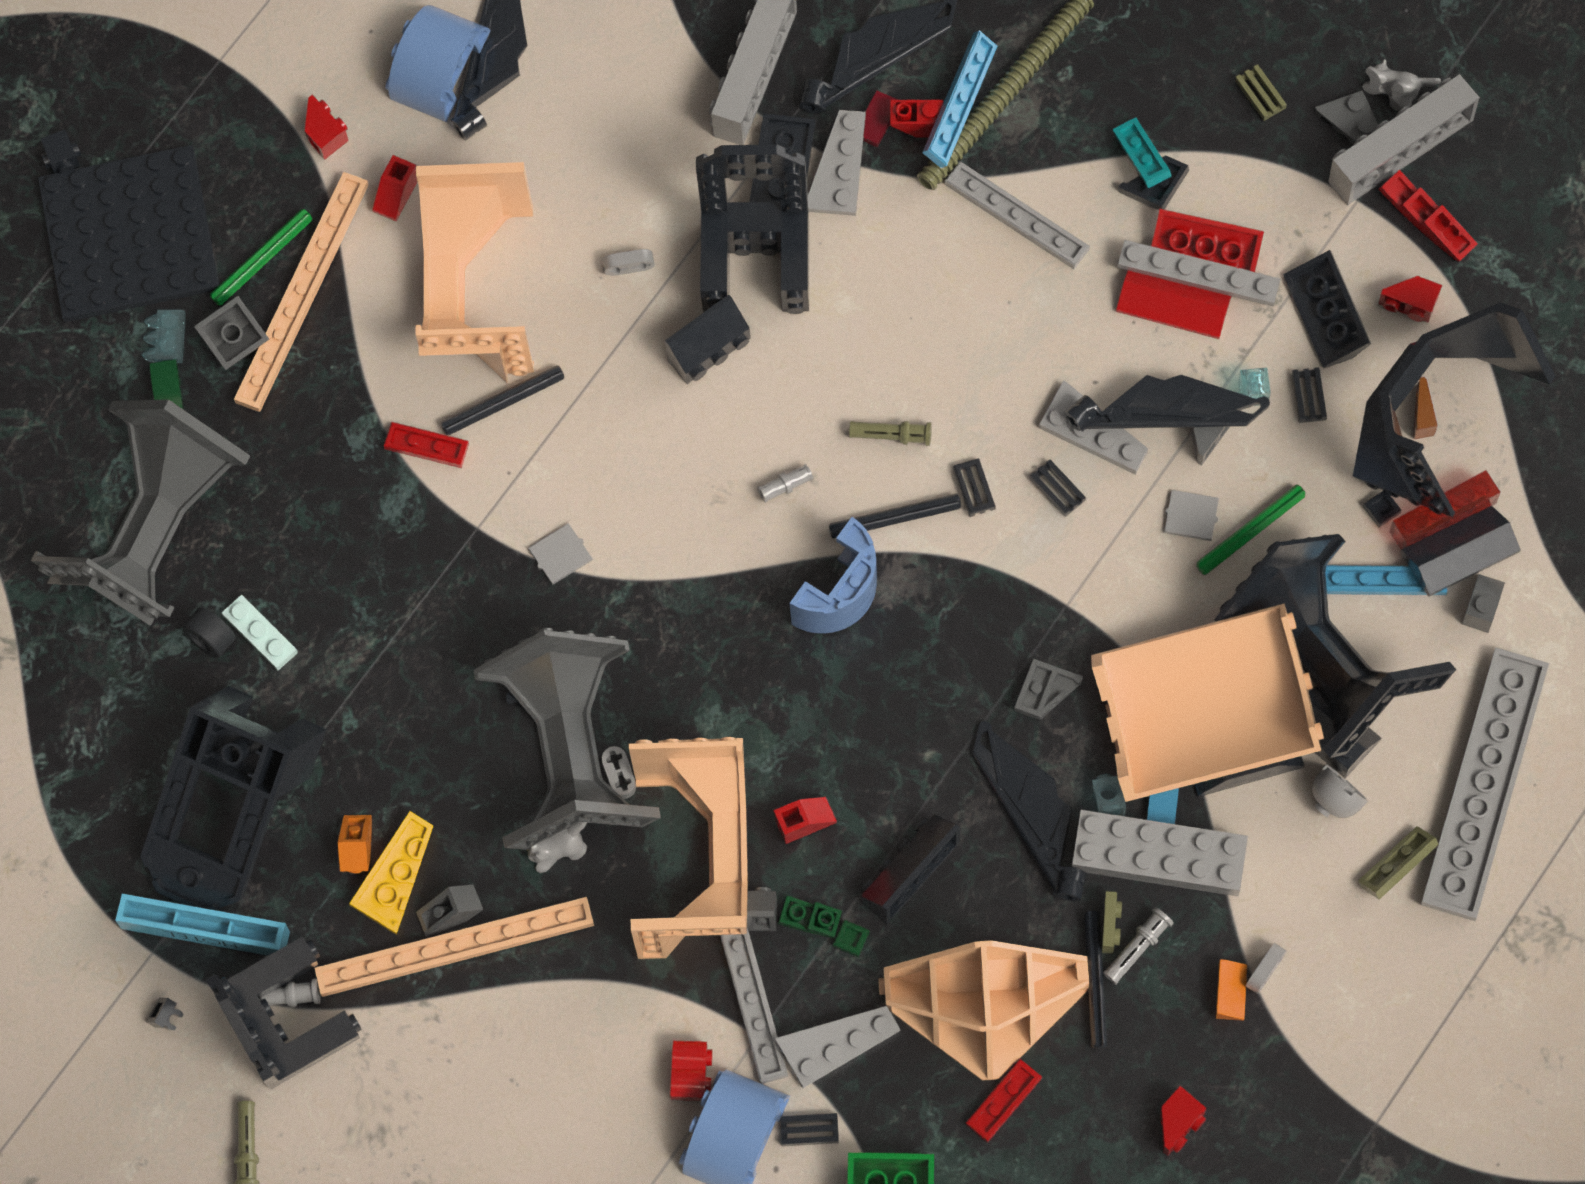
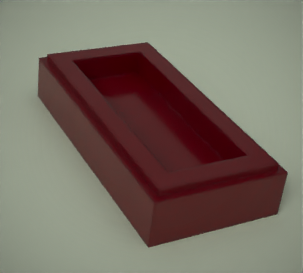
M876 91L865 111L864 142L875 147L879 146L890 125L891 100L898 99Z

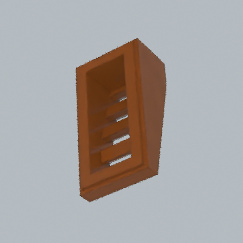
M1425 377L1419 379L1416 388L1414 439L1434 436L1438 426L1427 378Z

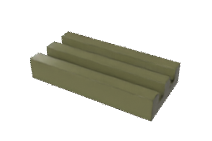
M1258 64L1252 70L1248 69L1242 76H1236V83L1263 121L1286 109L1287 104ZM1255 75H1256V77L1258 78V80L1261 82V84L1263 85V87L1266 89V91L1268 92V94L1271 96V98L1274 100V102L1276 103L1277 107L1274 105V103L1271 101V99L1269 98V96L1266 94V92L1263 90V88L1261 87V85L1258 83V81H1257L1256 78L1254 77ZM1246 80H1249L1270 111L1267 112L1245 82Z

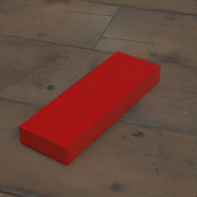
M391 422L384 443L385 450L461 469L469 447V441L395 422Z
M1020 1059L969 1118L966 1126L988 1143L1041 1081L1042 1076Z

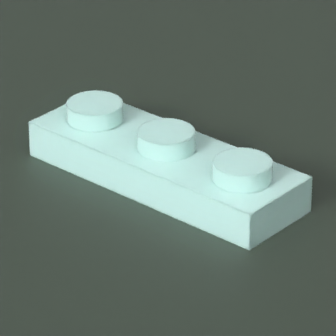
M242 595L222 612L223 617L277 671L298 653L297 649Z

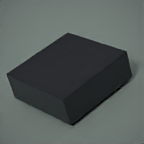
M1384 490L1363 504V508L1379 528L1401 514L1402 511L1391 495Z

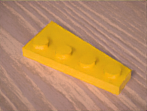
M410 811L349 903V906L397 935L433 825Z

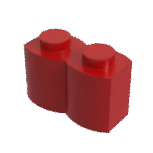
M673 1040L671 1100L702 1101L706 1090L711 1091L712 1078L706 1077L707 1066H712L713 1049H707V1042Z

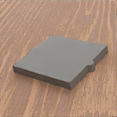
M1172 490L1169 508L1165 511L1167 521L1164 533L1212 541L1214 524L1218 522L1216 512L1219 498Z
M569 523L529 547V551L538 563V569L544 571L552 585L593 560L583 545V539L578 538Z

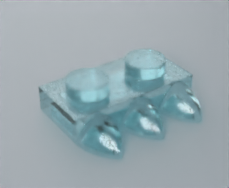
M158 310L157 314H153L144 320L146 325L156 329L143 337V340L148 344L155 346L142 354L146 360L155 363L177 359V363H183L186 317L184 310Z

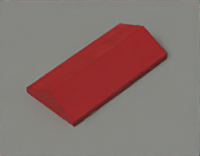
M1160 209L1151 246L1255 272L1264 231Z
M1128 270L1116 312L1220 339L1232 296Z

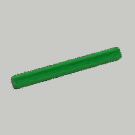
M301 209L210 294L213 302L219 306L222 305L312 221V216L309 212Z
M1298 484L1294 485L1197 561L1196 567L1200 573L1207 575L1305 498L1306 493L1304 489Z

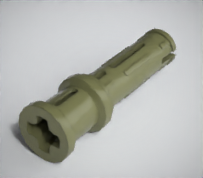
M850 421L849 438L900 440V443H903V445H907L909 442L925 443L926 446L931 445L932 422H927L926 425L910 424L909 421L901 422V424Z
M240 1101L237 1102L238 1154L234 1158V1164L237 1165V1180L234 1181V1184H260L257 1180L259 1157L255 1154V1102ZM245 1120H247V1140H245ZM246 1168L248 1169V1177H246Z

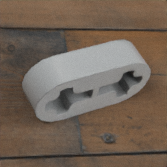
M648 249L615 253L603 258L605 274L611 276L646 271L655 265L653 252Z
M616 746L609 747L602 755L603 767L611 788L623 799H627L636 791L634 775L624 750ZM611 755L621 758L619 759L620 769L615 770L612 762L607 763L611 760ZM623 775L626 783L631 782L627 785L628 790L623 791L621 787H618L620 785L618 776Z
M1274 943L1250 977L1246 987L1259 994L1287 951Z

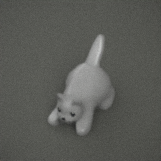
M1383 59L1380 64L1366 68L1370 81L1365 82L1362 87L1369 94L1388 95L1390 107L1400 111L1406 106L1411 107L1412 101L1418 95L1421 87H1433L1440 84L1441 79L1418 78L1415 74L1391 70L1386 65V59Z
M578 822L528 848V858L532 862L537 863L536 871L539 873L547 872L562 857H569L571 860L581 858L586 852L587 845L583 842L580 831L585 828L587 822Z

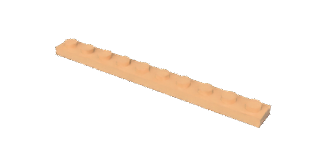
M343 172L268 327L266 335L270 340L258 348L234 398L236 404L258 412L261 411L369 186L367 180Z
M584 897L316 967L315 972L321 996L324 997L592 927L594 923L588 899Z

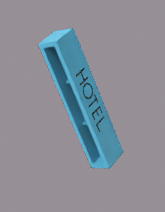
M122 894L115 920L120 928L124 930L267 956L285 947L290 934L286 923L127 894Z

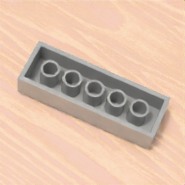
M754 0L756 5L753 10L750 9L746 16L745 24L747 27L745 32H740L737 38L736 47L738 49L736 54H731L727 64L728 74L720 80L718 86L719 96L717 100H712L709 108V114L712 116L710 126H713L714 137L738 145H744L796 16V0Z
M1460 74L1453 79H1445L1438 86L1437 90L1432 93L1426 92L1415 105L1402 108L1394 119L1389 122L1385 120L1376 127L1375 132L1369 136L1366 134L1355 141L1354 146L1348 150L1342 149L1336 153L1330 169L1329 184L1347 205L1351 204L1391 177L1395 172L1401 170L1472 122L1480 97Z
M1081 810L1072 867L1091 874L1238 897L1241 888L1248 836Z

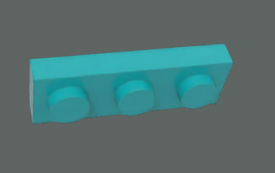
M1136 117L1113 129L1116 139L1147 188L1171 177L1169 168Z

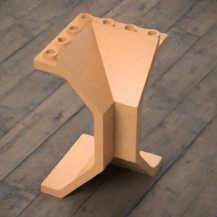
M524 162L416 166L424 249V317L422 326L416 325L419 356L477 354L507 384V374L525 376L528 373H534V361H532L525 326L471 328L465 324L466 266L506 220L512 217H533V204Z
M743 738L660 740L659 743H652L650 740H638L635 744H629L636 787L670 786L675 788L706 819L709 826V887L674 918L631 919V933L638 959L667 958L685 936L747 934V821Z

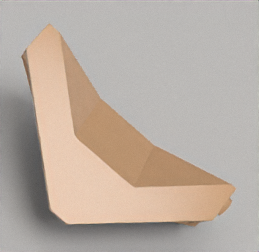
M997 941L972 942L884 967V978H879V994L885 995L886 1006L889 1011L980 1080L1000 1079L1089 989L1087 956Z

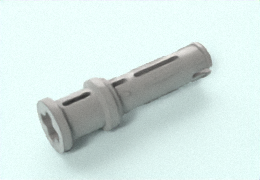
M1156 907L1152 909L1153 914L1148 920L1136 928V936L1121 951L1107 970L1103 972V975L1113 984L1117 985L1118 981L1149 945H1156L1158 943L1157 938L1162 932L1174 924L1160 909ZM1133 950H1135V951L1132 953V955L1126 960V962L1120 967V965H1121L1122 962L1128 957V955H1129Z
M312 979L311 982L300 984L289 982L286 984V987H280L260 998V1001L266 999L270 1006L288 1004V1006L296 1007L299 1003L307 1002L320 1004L321 993L318 980Z

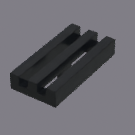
M1315 367L1314 370L1306 368L1303 371L1293 370L1292 377L1299 423L1327 420L1320 368ZM1310 377H1314L1319 415H1316ZM1299 378H1304L1310 416H1305Z
M977 458L954 465L953 470L969 517L975 516L976 513L983 514L986 510H996L980 459ZM975 466L987 500L986 504L982 503L970 467ZM965 469L977 504L976 507L972 505L961 470Z
M1051 459L1046 462V465L1038 468L1036 473L1033 472L1030 475V480L1065 517L1086 501L1083 493ZM1049 470L1071 492V494L1077 499L1076 501L1049 474ZM1041 476H1043L1052 485V487L1067 501V503L1070 505L1069 507H1066L1058 499V497L1044 484V482L1040 479Z
M837 1113L780 1116L782 1147L839 1143ZM832 1122V1125L787 1127V1124ZM833 1131V1136L788 1138L787 1134Z

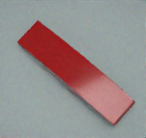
M1400 170L1395 172L1379 188L1380 192L1417 229L1457 262L1461 261L1478 244L1443 205L1438 206L1421 187L1417 189Z

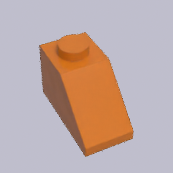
M344 815L338 839L340 872L360 873L368 871L371 859L372 815Z

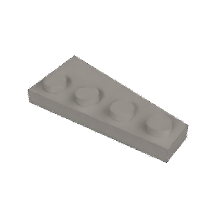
M839 110L808 194L809 212L856 216L866 118L865 112Z
M1063 381L1040 422L1039 429L1136 475L1148 453V448L1125 429H1086L1081 432L1072 427L1065 418L1064 412L1083 395L1066 381Z
M884 1006L775 1038V1041L802 1088L901 1030L888 1007Z

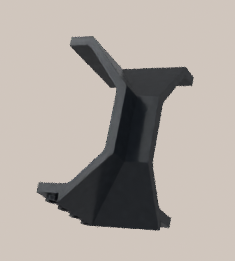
M1501 302L1422 334L1417 342L1410 343L1366 401L1352 477L1363 480L1367 486L1374 490L1379 488L1386 491L1392 497H1402L1415 506L1422 505L1428 507L1436 514L1440 515L1443 513L1453 517L1455 511L1421 452L1424 449V445L1402 436L1395 411L1435 358H1477L1551 384L1556 376L1523 310Z
M1340 534L1292 539L1282 542L1276 541L1271 544L1266 551V556L1252 567L1250 576L1236 587V593L1231 599L1221 605L1220 613L1214 619L1217 622L1285 604L1287 613H1293L1296 629H1292L1302 668L1305 673L1309 672L1311 680L1327 697L1330 703L1335 736L1323 749L1330 758L1346 755L1394 697L1440 689L1457 670L1449 661L1395 672H1383L1373 670L1331 622L1328 613L1326 566L1346 542Z

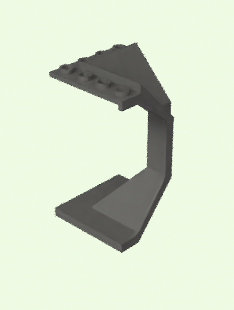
M170 400L112 401L108 411L122 419L128 427L137 488L136 496L113 542L105 554L92 559L47 557L36 551L31 561L39 566L38 570L51 576L47 584L89 586L151 626L153 620L158 617H170L174 609L171 605H163L156 602L155 571L184 513L231 466L246 465L250 455Z
M543 628L538 630L536 635L520 640L519 644L515 647L501 651L499 656L485 660L483 665L474 669L475 680L505 685L536 722L547 779V792L531 823L504 836V848L526 850L578 822L644 827L661 818L659 807L629 805L603 780L591 721V708L605 666L610 661L630 651L627 640L616 639L615 636L596 637L593 633L580 635L574 634V631L557 632L553 631L552 628Z

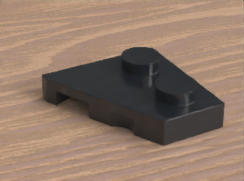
M1165 155L1162 159L1170 170V178L1147 188L1138 173V177L1127 184L1122 182L1118 186L1119 193L1157 210H1165L1189 172V166Z

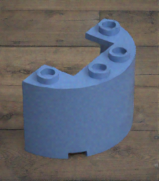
M433 5L424 6L412 20L406 21L402 31L403 36L400 42L396 43L392 49L391 57L394 59L390 76L385 86L389 90L390 99L447 122L457 101L452 90L471 51L481 52L491 30L488 27Z
M853 517L850 518L836 538L839 544L846 547L838 557V561L846 565L848 569L829 595L804 582L790 602L791 623L793 626L812 633L840 631L857 622L871 606L877 587L875 549L867 530Z
M726 1069L724 1072L719 1070L714 1080L712 1091L706 1090L700 1104L704 1108L700 1117L695 1116L690 1125L689 1132L693 1133L688 1149L685 1148L681 1155L679 1164L683 1165L684 1175L706 1184H753L757 1175L756 1166L776 1121L780 1122V1116L783 1115L790 1095Z

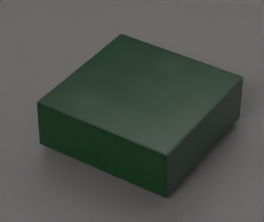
M844 920L835 938L833 947L859 958L870 930Z

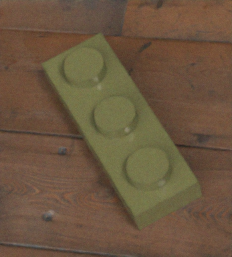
M1416 826L1358 880L1361 888L1380 900L1439 845L1436 838Z

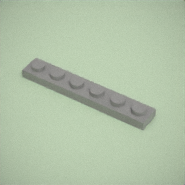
M1128 240L1124 241L1118 262V268L1273 307L1281 280L1280 278Z

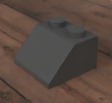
M239 296L194 326L225 370L270 340Z

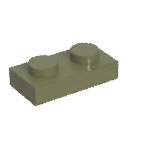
M1106 892L1102 953L1113 954L1114 945H1120L1121 929L1115 928L1116 918H1121L1122 901H1117V892Z

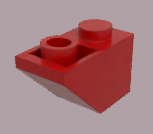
M312 94L308 97L305 134L308 143L325 160L349 141L346 133L348 128L341 118L337 117L335 119L330 114L331 109L324 100L318 101Z
M891 100L890 126L917 138H929L942 108L943 100Z
M392 155L380 178L372 209L374 213L397 222L418 182L416 164Z
M1415 276L1382 289L1378 304L1387 311H1398L1408 315L1414 321L1429 323L1440 296L1442 285L1420 276Z
M826 797L800 799L774 810L775 821L785 844L837 823Z
M1181 1086L1161 1107L1163 1153L1167 1156L1173 1150L1178 1153L1188 1141L1185 1136L1191 1129L1196 1132L1206 1121V1118L1203 1117L1206 1107Z

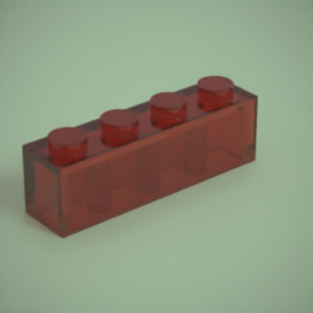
M1487 470L1444 492L1455 511L1453 517L1443 513L1440 515L1436 514L1428 507L1420 505L1394 519L1389 532L1399 548L1402 550L1497 504L1501 492Z

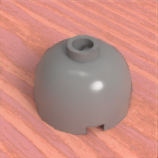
M1327 764L1318 773L1313 782L1312 792L1318 802L1315 807L1326 817L1330 814L1338 818L1351 817L1360 811L1368 801L1358 789Z

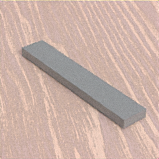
M962 162L958 163L945 180L947 187L1072 269L1077 267L1090 249L1089 245Z
M748 928L747 934L720 935L760 1083L764 1084L788 1077L782 1051L775 1041V1038L778 1037Z

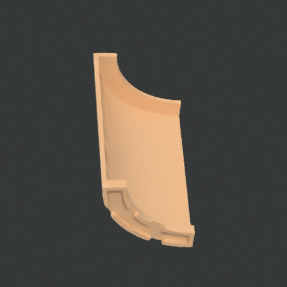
M1285 604L1091 655L1092 669L1102 702L1108 701V704L1105 706L1109 718L1106 719L1111 740L1113 743L1115 742L1117 754L1114 755L1117 775L1125 802L1321 751L1319 740L1324 739L1321 724L1315 721L1308 690L1313 689L1309 672L1305 674L1303 672L1292 629H1296L1295 619L1292 612L1287 613Z

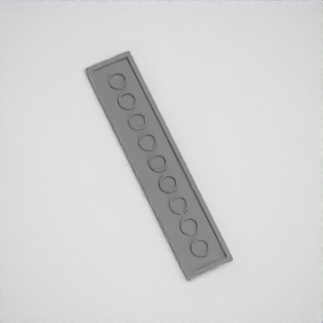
M1495 648L1421 905L1476 921L1549 663Z

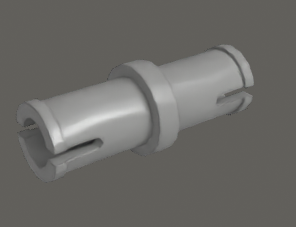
M804 464L802 467L787 474H779L777 479L758 486L757 489L761 499L766 503L768 500L783 493L789 494L793 492V488L813 480V475L807 464Z

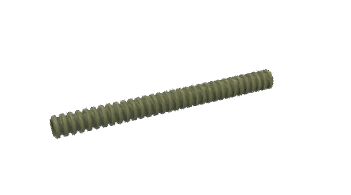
M1069 0L1064 5V8L1060 9L1059 14L1054 16V19L1049 22L1044 31H1041L1039 37L1035 38L1034 43L1029 45V48L1024 51V54H1021L1019 60L1015 61L1014 66L1009 68V72L1004 74V78H1001L999 83L995 84L994 89L989 91V95L983 98L984 101L978 104L979 107H975L974 113L969 114V119L964 124L948 165L940 168L932 160H929L928 166L923 167V172L917 174L918 180L924 187L935 190L937 184H941L942 178L947 177V172L953 170V167L958 164L963 155H966L968 149L973 147V143L978 141V137L983 135V131L989 128L988 125H992L993 119L998 118V114L1004 111L1003 108L1009 105L1014 96L1018 95L1019 90L1024 88V84H1027L1029 79L1034 76V73H1037L1039 67L1043 66L1044 61L1049 59V55H1052L1054 50L1059 47V44L1063 43L1064 38L1069 36V32L1074 30V26H1077L1079 21H1082L1084 15L1088 14L1089 9L1094 7L1093 0Z

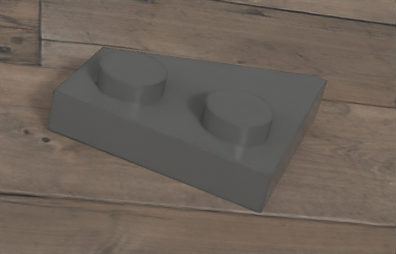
M1363 90L1315 107L1316 115L1319 118L1322 116L1333 125L1332 128L1339 134L1345 135L1353 145L1361 136L1365 134L1369 136L1375 132L1378 126Z
M1033 659L1014 711L1041 720L1082 684L1083 676Z

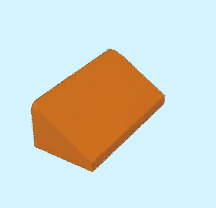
M1220 959L1216 1019L1244 1021L1247 980L1246 964Z

